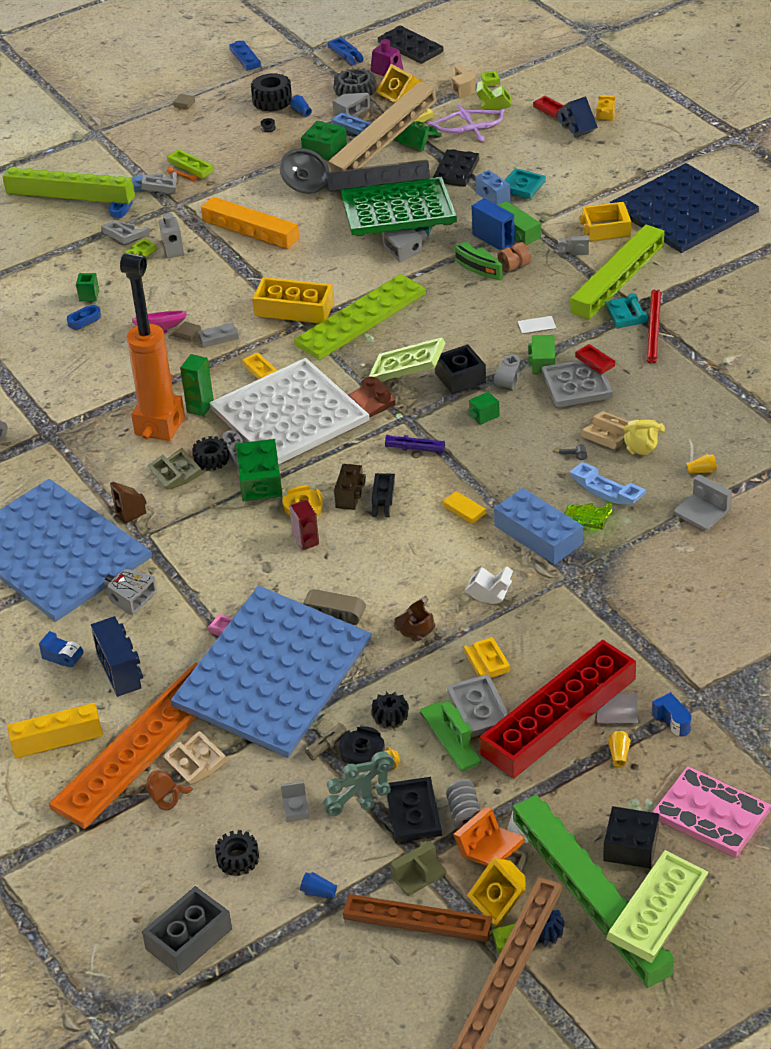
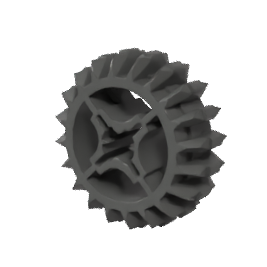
M358 67L357 69H346V71L337 73L334 77L333 88L339 97L343 94L354 93L373 95V92L376 91L377 83L374 73L370 72V70H365V68L359 69Z

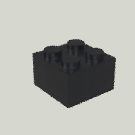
M469 344L441 353L435 366V374L451 394H455L486 383V364Z
M612 806L604 839L603 861L651 869L659 833V813Z

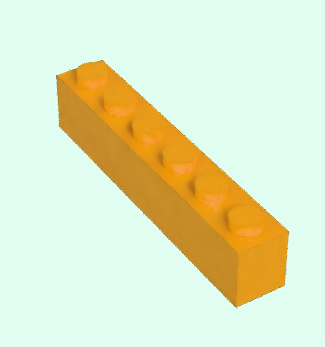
M216 197L210 198L201 206L204 222L285 249H289L300 239L299 227L296 223Z

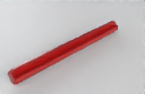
M659 289L651 291L647 346L648 363L657 362L661 291Z

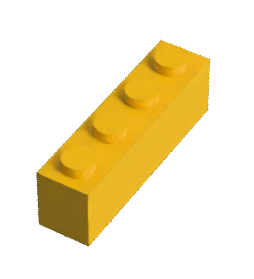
M95 703L7 725L15 759L103 736Z

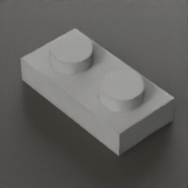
M234 323L198 331V337L203 348L239 339Z

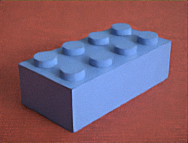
M524 488L494 507L495 527L554 565L583 544V525Z

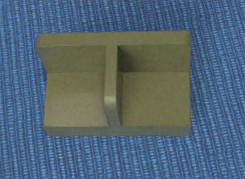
M431 841L390 863L392 879L407 896L414 894L447 874L446 869L436 859V846Z

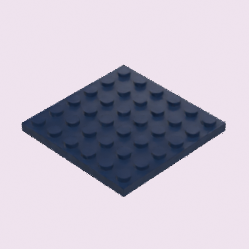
M688 163L610 201V203L624 202L631 222L643 228L645 225L664 230V243L680 253L759 212L758 205Z

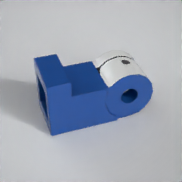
M51 631L39 643L42 659L62 666L73 667L84 654L79 644L57 638V634Z
M671 692L652 701V716L656 720L662 718L671 726L672 733L677 736H686L690 733L691 714Z

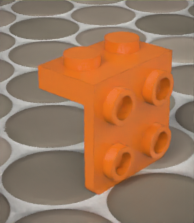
M486 806L453 834L462 857L486 866L489 865L493 858L505 860L525 842L522 835L499 828L492 808Z

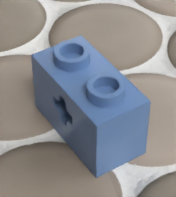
M490 170L475 176L476 194L496 205L505 201L510 202L509 183Z

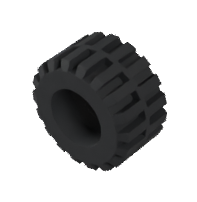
M278 73L263 74L253 79L251 83L253 105L263 111H277L288 107L292 98L290 79Z

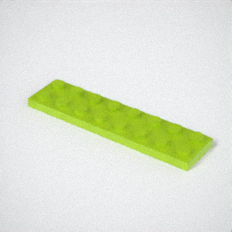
M399 274L295 338L294 345L320 361L425 295L426 288Z

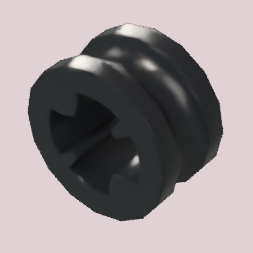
M265 118L260 122L263 132H272L276 129L275 120L272 118Z

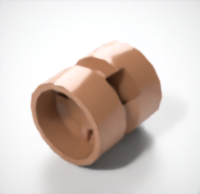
M523 242L514 244L511 248L507 247L499 250L497 253L498 261L502 264V270L505 272H510L517 269V267L525 266L531 262L530 251Z

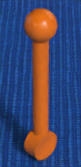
M172 167L167 169L169 174L176 172L177 175L189 178L193 182L197 181L196 175H188L176 171Z

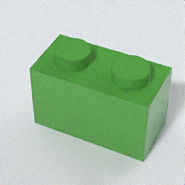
M532 335V343H528V354H532L528 355V364L532 366L533 374H540L541 367L555 364L554 335Z

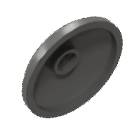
M298 148L290 150L283 156L279 167L280 174L290 188L309 194L316 193L326 186L325 172H329V168L319 154L308 149Z

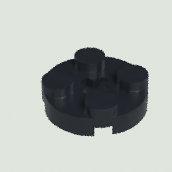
M367 726L357 727V730L352 732L350 730L346 731L339 741L341 759L345 763L355 765L371 762L372 757L376 753L385 751V742L381 737V733ZM362 744H365V745H366L365 748H358V747H357V746L361 747Z

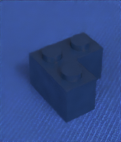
M586 96L568 102L557 111V118L562 127L569 125L574 138L590 133L598 128Z

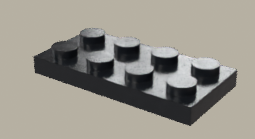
M401 25L378 37V43L381 44V40L388 39L390 40V47L398 49L400 54L420 64L444 52L442 45Z

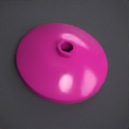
M176 310L148 314L149 324L160 326L165 334L167 329L176 327L186 318L187 311ZM136 317L132 318V323L137 326Z

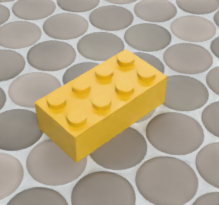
M263 277L252 298L254 316L319 324L328 318L334 304L333 284Z

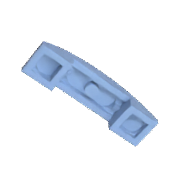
M581 462L570 471V476L586 490L613 503L634 504L646 494V489L632 483L623 486L600 476L598 468L585 462Z

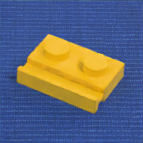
M493 637L475 642L473 646H464V653L478 677L489 674L490 678L510 672V665Z

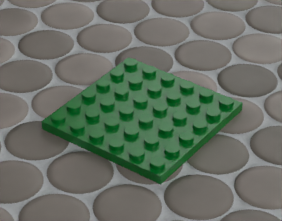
M442 177L340 189L351 234L355 236H364L368 233L381 234L384 231L398 232L400 229L414 230L424 226L431 228L435 225H451L457 222V215Z

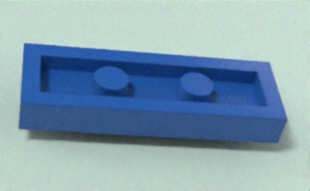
M244 40L229 44L230 51L246 71L261 67V61Z

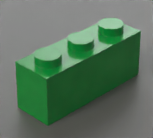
M190 354L180 367L187 413L205 416L210 409L209 402L214 401L209 362L207 357Z

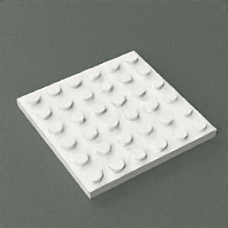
M307 358L209 402L210 409L232 430L237 431L244 442L275 439L278 464L370 420L369 414Z

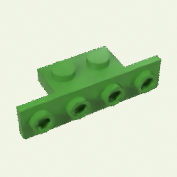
M439 701L420 709V714L460 771H465L482 764V760L471 746L470 735H472V729L468 722L465 723L457 707L454 708L450 701L444 703Z

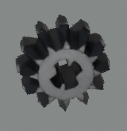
M386 691L385 695L378 694L377 699L373 700L371 716L375 719L376 724H382L384 729L387 726H392L394 729L396 724L402 726L403 721L407 720L409 704L404 696L397 695L396 691L393 694H388Z

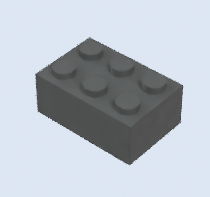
M194 886L142 931L145 949L180 976L232 930L230 912L198 887Z

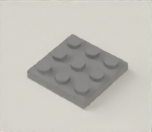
M580 360L541 367V373L556 408L613 398V392L605 374L598 373Z

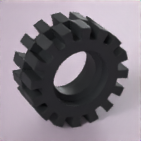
M208 436V439L203 437L202 441L197 440V444L194 443L193 459L201 470L206 468V471H210V468H213V471H215L216 467L221 469L223 468L222 464L226 465L227 461H229L228 446L222 438L218 439L215 436L212 439V436Z
M238 830L237 834H234V831H230V836H227L225 833L222 835L223 840L220 838L217 840L218 844L215 845V854L218 867L222 868V872L226 873L228 871V874L232 876L236 872L237 876H241V871L247 874L249 873L248 868L253 870L255 869V864L258 865L259 850L257 840H255L253 835L250 836L249 832L245 831L243 835L242 830ZM234 850L246 851L240 856L228 855Z

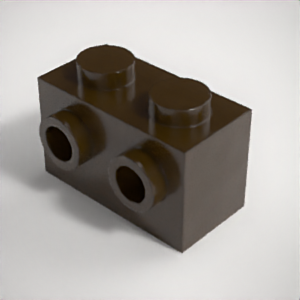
M342 464L334 488L335 508L356 509L358 500L361 498L362 487L365 486L366 474H363L362 465Z

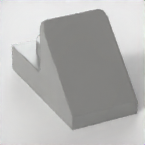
M304 781L281 784L286 822L309 819Z

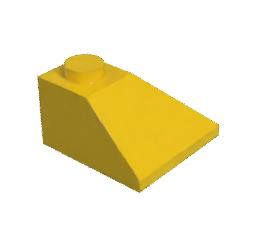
M493 858L467 896L484 915L492 916V924L498 928L526 890L525 876L511 861Z

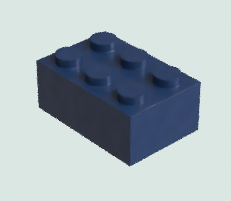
M113 616L90 624L96 654L116 696L119 697L142 689L140 679H143V674L140 667L137 666V664H140V659L137 651H132L133 645L130 637H125L126 631L123 623L119 624L116 617Z

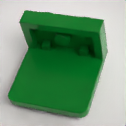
M414 121L395 137L394 141L424 151L428 135L442 136V133L433 126H425L423 122Z

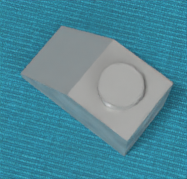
M368 93L343 94L332 101L333 114L335 116L342 112L356 117L370 108Z

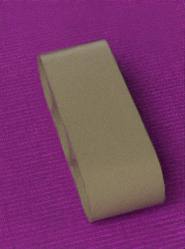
M316 589L310 590L303 602L306 606L351 625L359 623L366 608L365 602L358 597Z

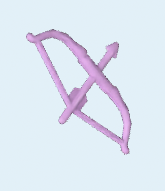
M458 104L457 107L460 111L434 122L428 121L427 125L433 126L440 132L445 133L474 131L477 135L476 138L484 142V136H481L478 129H488L498 125L503 120L505 109L464 110ZM469 113L500 114V116L495 121L473 124ZM457 115H460L469 124L457 128H443L436 125Z

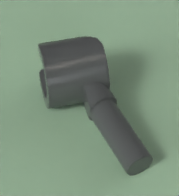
M579 444L576 448L559 449V454H576L579 460L587 458L586 447L583 444Z

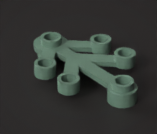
M378 752L372 757L371 762L346 765L343 768L345 778L331 779L327 782V787L331 794H338L342 791L343 787H350L340 796L330 795L325 798L323 804L326 812L331 816L340 815L343 811V805L360 789L361 797L359 798L361 808L364 810L371 809L375 804L371 796V780L378 774V782L375 784L378 795L383 796L390 792L391 788L387 781V772L394 766L393 757L387 752ZM367 771L365 774L359 775V772Z

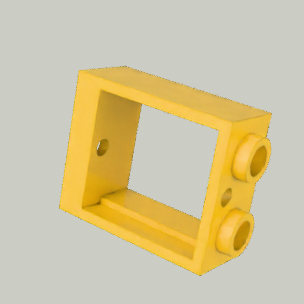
M624 202L582 207L580 224L583 225L584 235L589 236V241L631 236V219ZM618 220V222L591 225L594 222Z

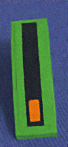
M467 241L454 246L455 261L461 266L488 278L503 279L502 264L483 247L476 250Z

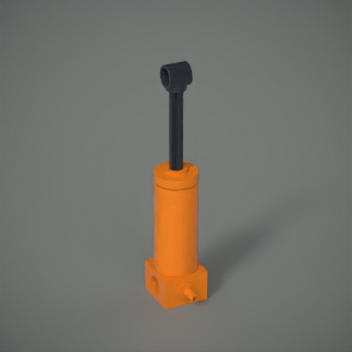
M124 253L120 260V270L122 273H126V277L130 279L137 326L130 329L126 336L138 402L131 413L135 435L142 436L145 440L150 437L171 441L185 418L182 396L173 394L163 329L158 325L149 324L142 277L147 268V258L144 255Z

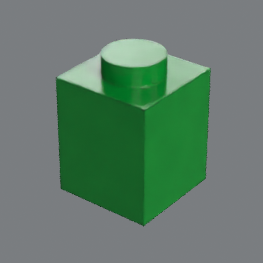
M96 273L78 274L76 288L79 301H97L100 290Z
M489 391L469 400V416L480 425L500 416L499 401Z

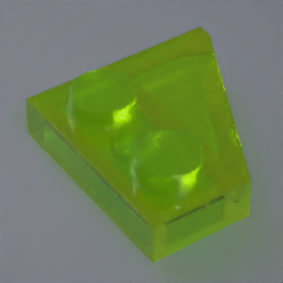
M606 502V507H594V503L568 505L564 514L584 527L603 530L612 511L613 503Z

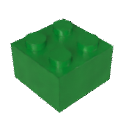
M316 121L301 137L303 149L314 151L327 161L347 145L346 127L323 121Z

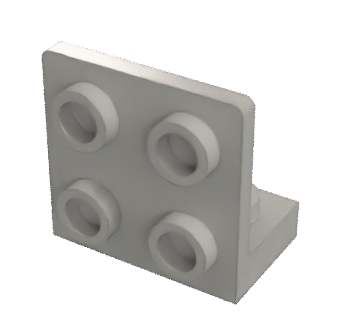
M698 474L694 478L693 494L674 510V515L704 531H708L731 510L732 491Z

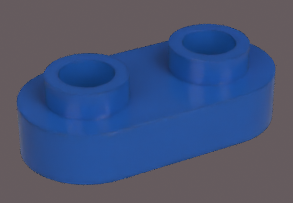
M133 201L129 204L112 202L109 206L110 216L114 218L123 217L130 209Z
M89 305L67 316L68 327L78 330L90 323L96 322L101 318L100 307Z

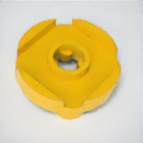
M306 485L293 487L282 498L283 509L286 514L290 515V505L308 500L318 516L321 514L323 507L322 493L318 489L315 491Z

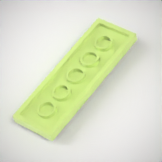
M664 850L608 932L606 940L652 963L706 880L708 871Z

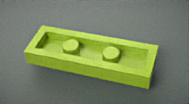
M180 149L167 156L169 163L202 179L214 172V165Z

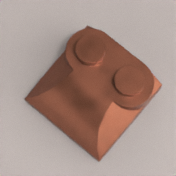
M373 376L363 379L361 387L348 394L351 399L369 414V418L396 405L391 390Z

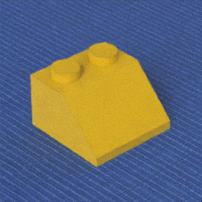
M391 64L376 93L396 103L417 83H423V81Z

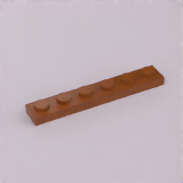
M352 894L348 895L343 911V919L482 942H488L492 926V916Z

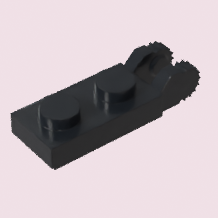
M375 473L372 492V517H377L378 506H385L384 515L385 517H390L395 487V474Z

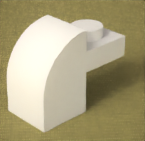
M506 566L497 576H494L481 567L470 578L465 592L480 602L489 604L500 603L503 601L512 582L510 577L513 570Z

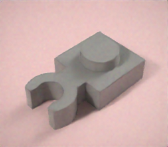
M571 236V241L564 238L558 239V245H564L563 247H558V253L571 251V255H589V236Z

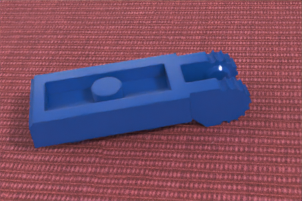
M342 37L328 42V48L346 60L349 65H355V59L359 63L363 61V55L358 49Z

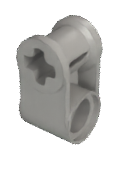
M514 354L504 357L499 369L495 373V386L512 390L515 388L520 376V370L518 369L520 357Z

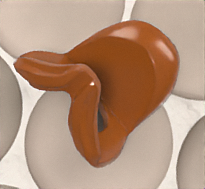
M160 770L153 771L146 783V788L151 798L161 810L166 811L174 808L180 793L188 794L193 790L191 786L176 785L167 773ZM173 792L171 802H165L163 799Z

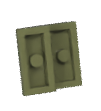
M183 448L168 458L163 454L148 465V468L167 489L184 485L203 474L201 468Z

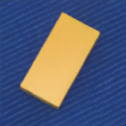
M457 491L442 501L443 507L471 524H474L486 515V508Z

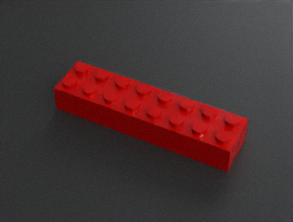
M602 639L481 735L480 755L513 779L516 778L636 680V660Z

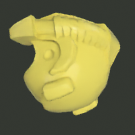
M655 420L629 421L624 426V441L627 445V450L632 455L635 453L639 455L650 454L658 444V433H665V426L662 423L658 424Z

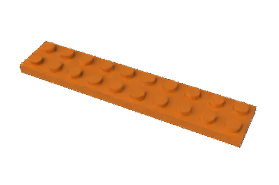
M195 662L49 803L50 810L83 829L87 828L198 718L171 706V699L198 663Z

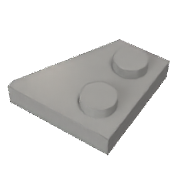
M171 172V176L163 177L162 173L143 175L141 189L149 192L159 191L164 194H175L177 173Z
M114 220L101 225V232L122 244H129L134 240L149 235L150 228L136 229L135 224Z

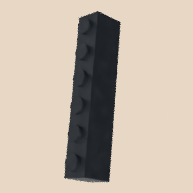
M428 160L325 172L327 189L329 191L430 178Z

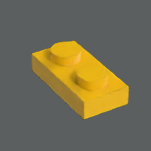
M258 352L242 359L243 366L258 380L278 371Z

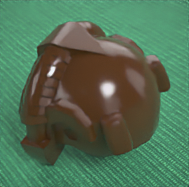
M427 596L411 604L404 613L397 616L394 620V628L400 631L403 636L411 638L414 642L428 636L436 627L433 614L429 613L424 607L428 602Z

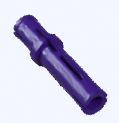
M386 435L385 447L402 448L403 451L412 449L444 453L445 441L411 438L408 435L403 437Z

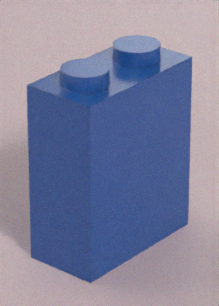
M485 198L471 205L472 235L499 250L515 244L514 214Z

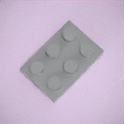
M489 674L447 685V693L454 708L457 707L463 721L465 723L468 722L472 729L470 738L483 735L508 715Z

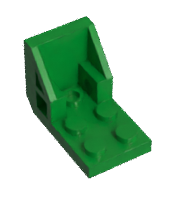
M268 439L236 443L242 501L283 497L276 440Z

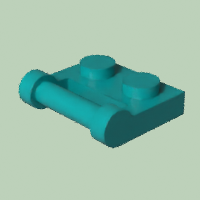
M634 293L629 294L625 298L605 301V308L616 329L643 324L648 321V315L642 310L638 303V297ZM627 306L633 307L636 316H632Z

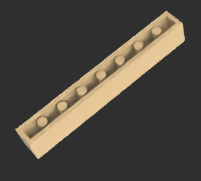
M421 82L417 83L328 161L331 171L361 168L437 101L434 88Z

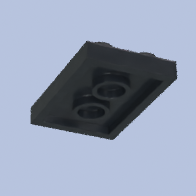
M447 149L433 178L442 177L444 184L466 187L479 161V153Z
M431 777L390 782L391 790L386 795L395 843L442 836Z

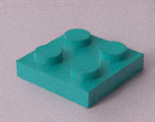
M515 168L504 181L510 184V194L531 199L546 182V176Z

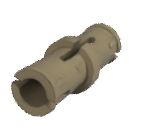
M338 723L326 734L322 733L319 735L317 741L305 748L306 755L314 761L326 750L334 748V744L347 731L346 727L342 723Z

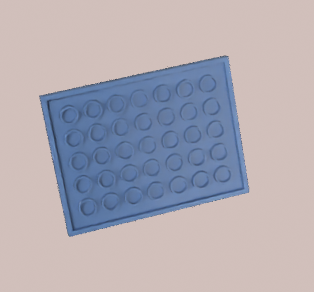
M50 478L0 509V580L55 622L106 589L107 586L104 585V579L108 574L117 577L124 569L134 570L152 558L151 550Z
M258 585L173 696L171 706L289 758L371 640L372 633Z

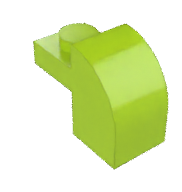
M483 81L477 83L476 94L481 99V108L483 110L507 109L512 105V96L503 85L491 92Z

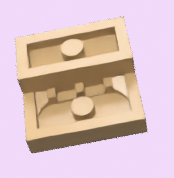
M602 411L593 416L591 425L582 429L581 437L615 450L625 442L624 426L629 421Z
M200 730L184 745L179 741L163 755V758L189 784L204 779L229 761Z

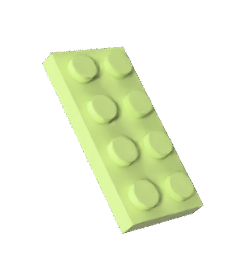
M441 337L381 353L369 376L384 382L388 379L400 378L403 375L431 370L437 365L446 343Z

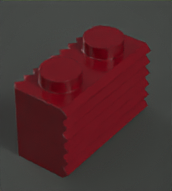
M308 500L290 505L292 535L300 549L306 550L318 546L317 515L312 505H310Z

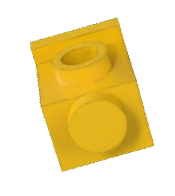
M599 95L596 120L613 121L615 96Z

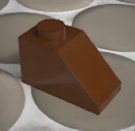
M116 482L110 483L115 513L125 523L146 514L145 505L147 502L143 494H139L132 487Z

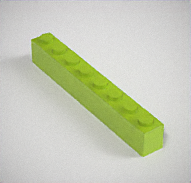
M9 167L2 175L6 194L129 204L135 197L132 178L124 176L115 177L94 175L92 173L80 174L78 172L69 173Z
M645 225L641 230H638L604 266L600 267L596 274L592 275L571 296L569 301L570 313L590 320L605 305V301H609L664 246V230Z

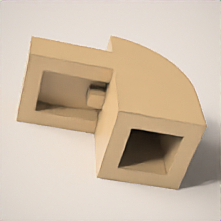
M461 65L455 66V76L451 77L452 92L461 99L476 91V72L474 70L468 72Z

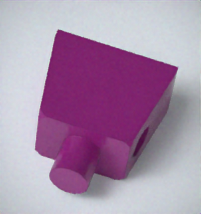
M381 40V45L372 51L370 71L385 76L391 64L404 70L400 51L390 47V40Z

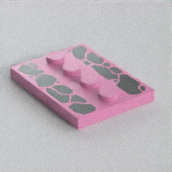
M687 766L653 810V813H659L660 822L737 858L770 812L771 804Z

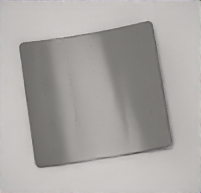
M617 694L597 711V723H638L637 694Z

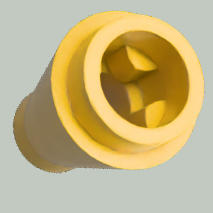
M707 453L686 463L689 475L713 473L714 470H717L714 454L709 455Z
M623 731L611 733L608 739L612 762L616 767L626 765L631 743L628 734Z

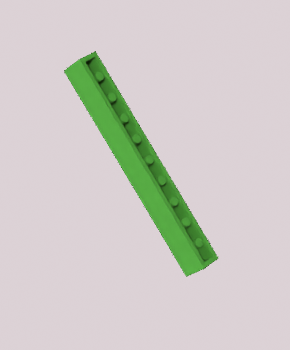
M535 795L514 805V823L607 937L608 932L629 903L628 900L620 896L616 886L612 881L609 882L606 879L600 866L595 865L591 861L588 852L577 844L575 836L572 833H568L561 819L554 816L547 802H543L538 795ZM612 943L647 988L673 975L674 958L669 950H665L662 947L653 962L650 963Z

